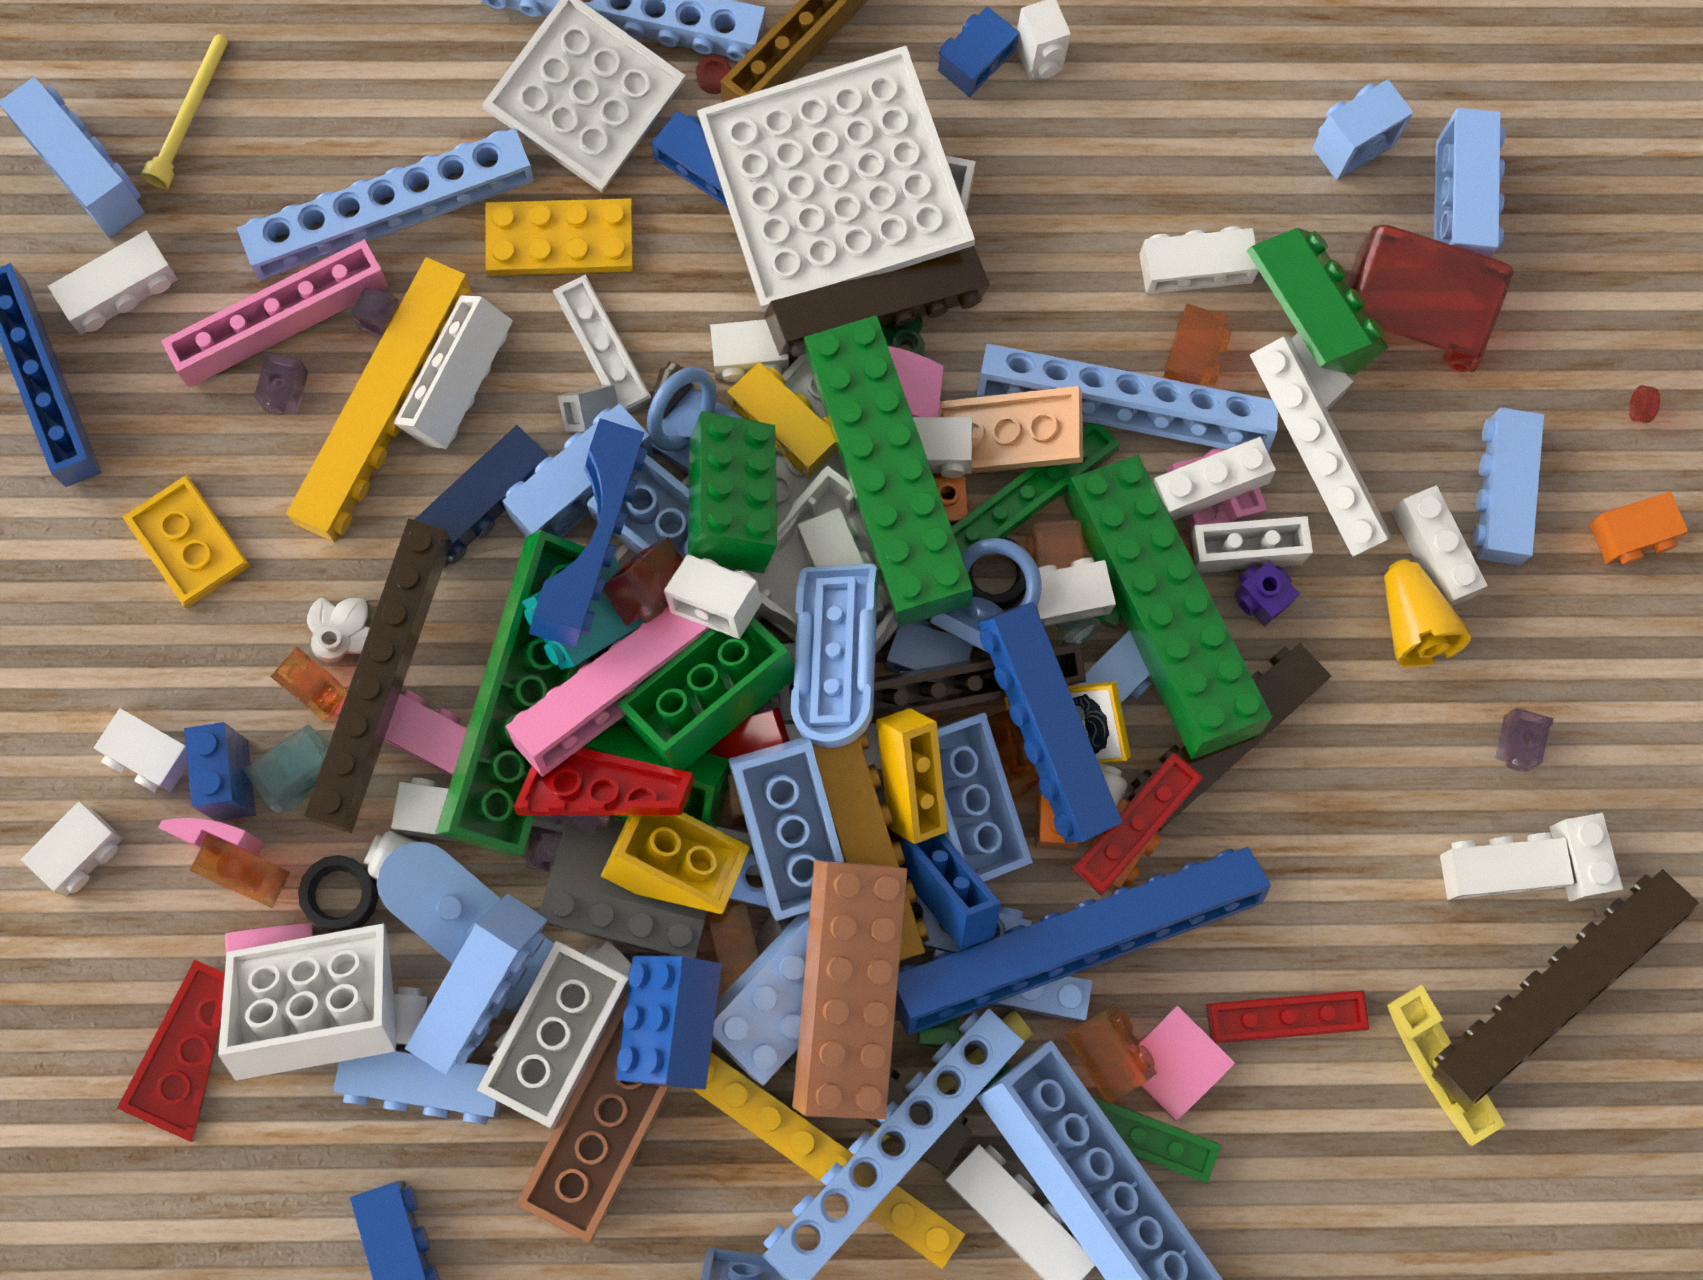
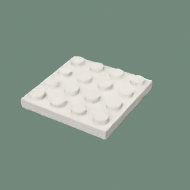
M559 0L483 102L482 106L485 111L509 128H515L519 135L603 193L683 84L686 75L581 0Z

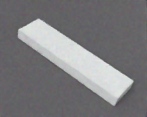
M583 275L554 289V296L602 385H615L618 404L620 403L628 413L649 404L652 397L587 276Z

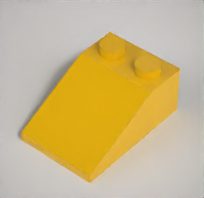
M684 812L682 815H628L601 877L636 895L722 914L750 846Z

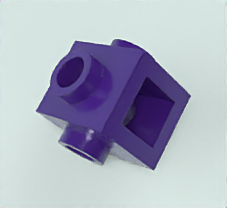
M1270 561L1266 562L1261 568L1254 564L1238 578L1242 584L1234 593L1238 598L1237 603L1247 615H1254L1264 627L1289 607L1300 595L1291 584L1292 580L1288 573L1280 566H1274Z

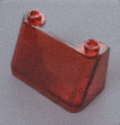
M1377 225L1371 228L1357 251L1348 286L1361 295L1365 301L1363 309L1368 317L1375 319L1383 330L1445 350L1443 358L1449 363L1451 369L1459 372L1470 371L1474 373L1484 355L1508 292L1514 270L1507 263L1394 226Z

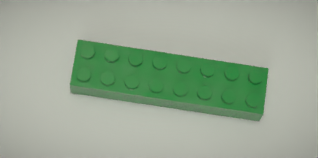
M877 315L805 336L807 359L897 627L972 605L973 588Z
M1139 455L1071 477L1063 499L1094 562L1103 560L1106 562L1116 607L1128 631L1130 630L1140 656L1191 759L1193 760L1260 735L1271 720L1272 715Z
M542 530L525 538L435 831L436 834L506 856H521L524 854L535 815H517L513 807L532 765L514 746L506 725L511 723L520 712L530 709L542 700L551 689L561 686L576 675L580 663L561 670L559 665L551 662L544 649L546 644L544 639L529 634L531 626L525 617L524 611L526 608L522 601L541 591L545 580L560 573L576 560L585 549L584 546Z

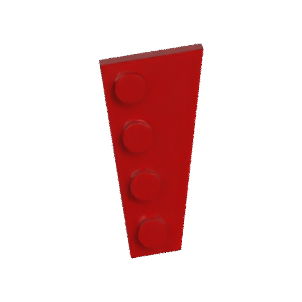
M581 748L543 777L531 766L513 808L517 815H682L695 780L691 772Z
M194 959L117 1109L193 1142L221 1028L224 972Z

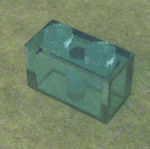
M307 724L245 767L243 771L269 808L277 813L282 810L288 812L300 805L304 800L303 795L314 788L328 746L319 733L310 724Z

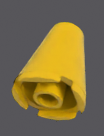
M1408 559L1399 560L1389 566V571L1384 575L1394 655L1400 666L1413 669L1435 664L1433 657L1445 653L1448 659L1463 650L1471 641L1469 629L1418 562H1410Z

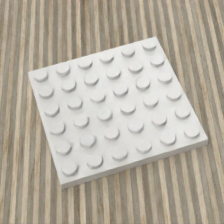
M907 46L697 110L762 312L767 310L770 301L839 282L892 272L975 245L973 232Z

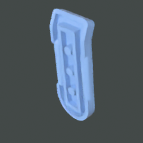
M874 564L807 567L799 573L796 592L797 628L794 688L791 692V715L800 734L816 746L836 748L847 745L865 732L872 719L877 590L879 584L877 567Z
M411 842L394 849L382 862L377 876V889L384 906L452 964L475 924L501 900L500 897L446 851L427 842ZM546 936L536 954L532 958L529 956L524 964L527 967V971L514 989L511 987L506 996L510 998L505 1007L507 1011L515 1012L521 1007L554 943Z

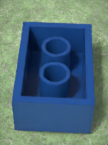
M633 956L632 967L628 976L629 990L627 1005L623 1014L624 1027L621 1049L617 1057L618 1071L616 1080L655 1086L706 1090L721 963L684 956Z

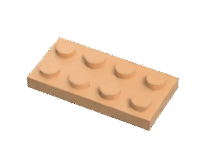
M1079 386L940 401L938 417H972V473L1083 462L1082 390Z

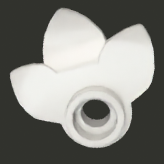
M319 598L313 603L307 616V624L313 633L310 644L312 652L317 658L325 662H336L347 653L361 654L370 627L365 626L368 618L366 600L363 598H348L339 602L336 607L325 598ZM328 639L337 640L334 644L331 645L323 643L325 640Z

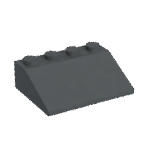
M568 815L539 911L540 915L548 919L546 925L666 956L695 958L707 911L636 895L601 877L602 871L626 821L603 815Z

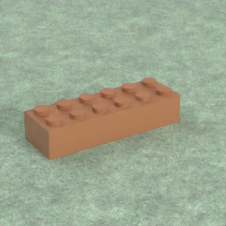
M814 860L792 1107L805 1116L886 1120L907 877L906 868L889 865Z
M629 987L516 1203L518 1207L587 1243L594 1241L671 1087L616 1080L618 1071L617 1057L621 1049L624 1027L623 1014L627 1005Z

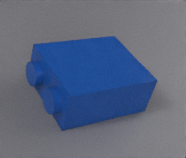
M225 722L184 728L192 807L217 822L256 816L248 740Z

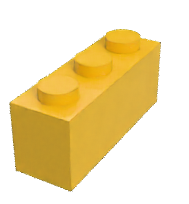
M759 361L727 391L728 405L747 420L775 425L776 450L801 474L809 479L838 451L828 419L826 417L822 419L812 411V404L800 392L794 394L785 386V379L773 367L767 369Z
M911 708L877 719L885 802H887L894 824L888 828L913 844L948 832L937 722Z

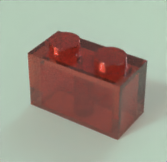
M668 537L641 550L605 582L603 593L626 626L639 619L643 623L653 620L664 611L661 605L663 603L668 604L664 589L683 562L682 557Z

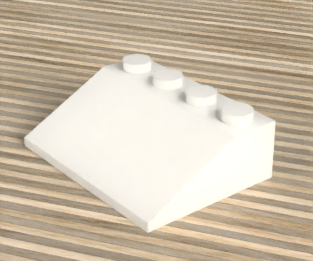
M384 923L227 952L218 1056L235 1081L396 1052V1009L387 931Z

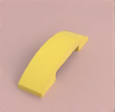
M1423 985L1417 986L1389 1003L1387 1006L1393 1022L1413 1062L1447 1116L1468 1144L1473 1146L1506 1126L1488 1095H1485L1466 1112L1432 1077L1438 1065L1434 1059L1452 1043L1440 1024L1443 1019Z

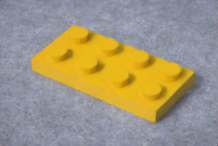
M631 199L485 202V259L487 276L633 272Z

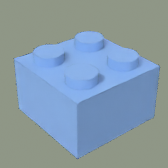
M1389 79L1377 86L1371 83L1360 90L1355 99L1348 103L1340 101L1327 111V119L1317 132L1319 134L1312 148L1337 181L1394 147L1412 117L1413 111Z

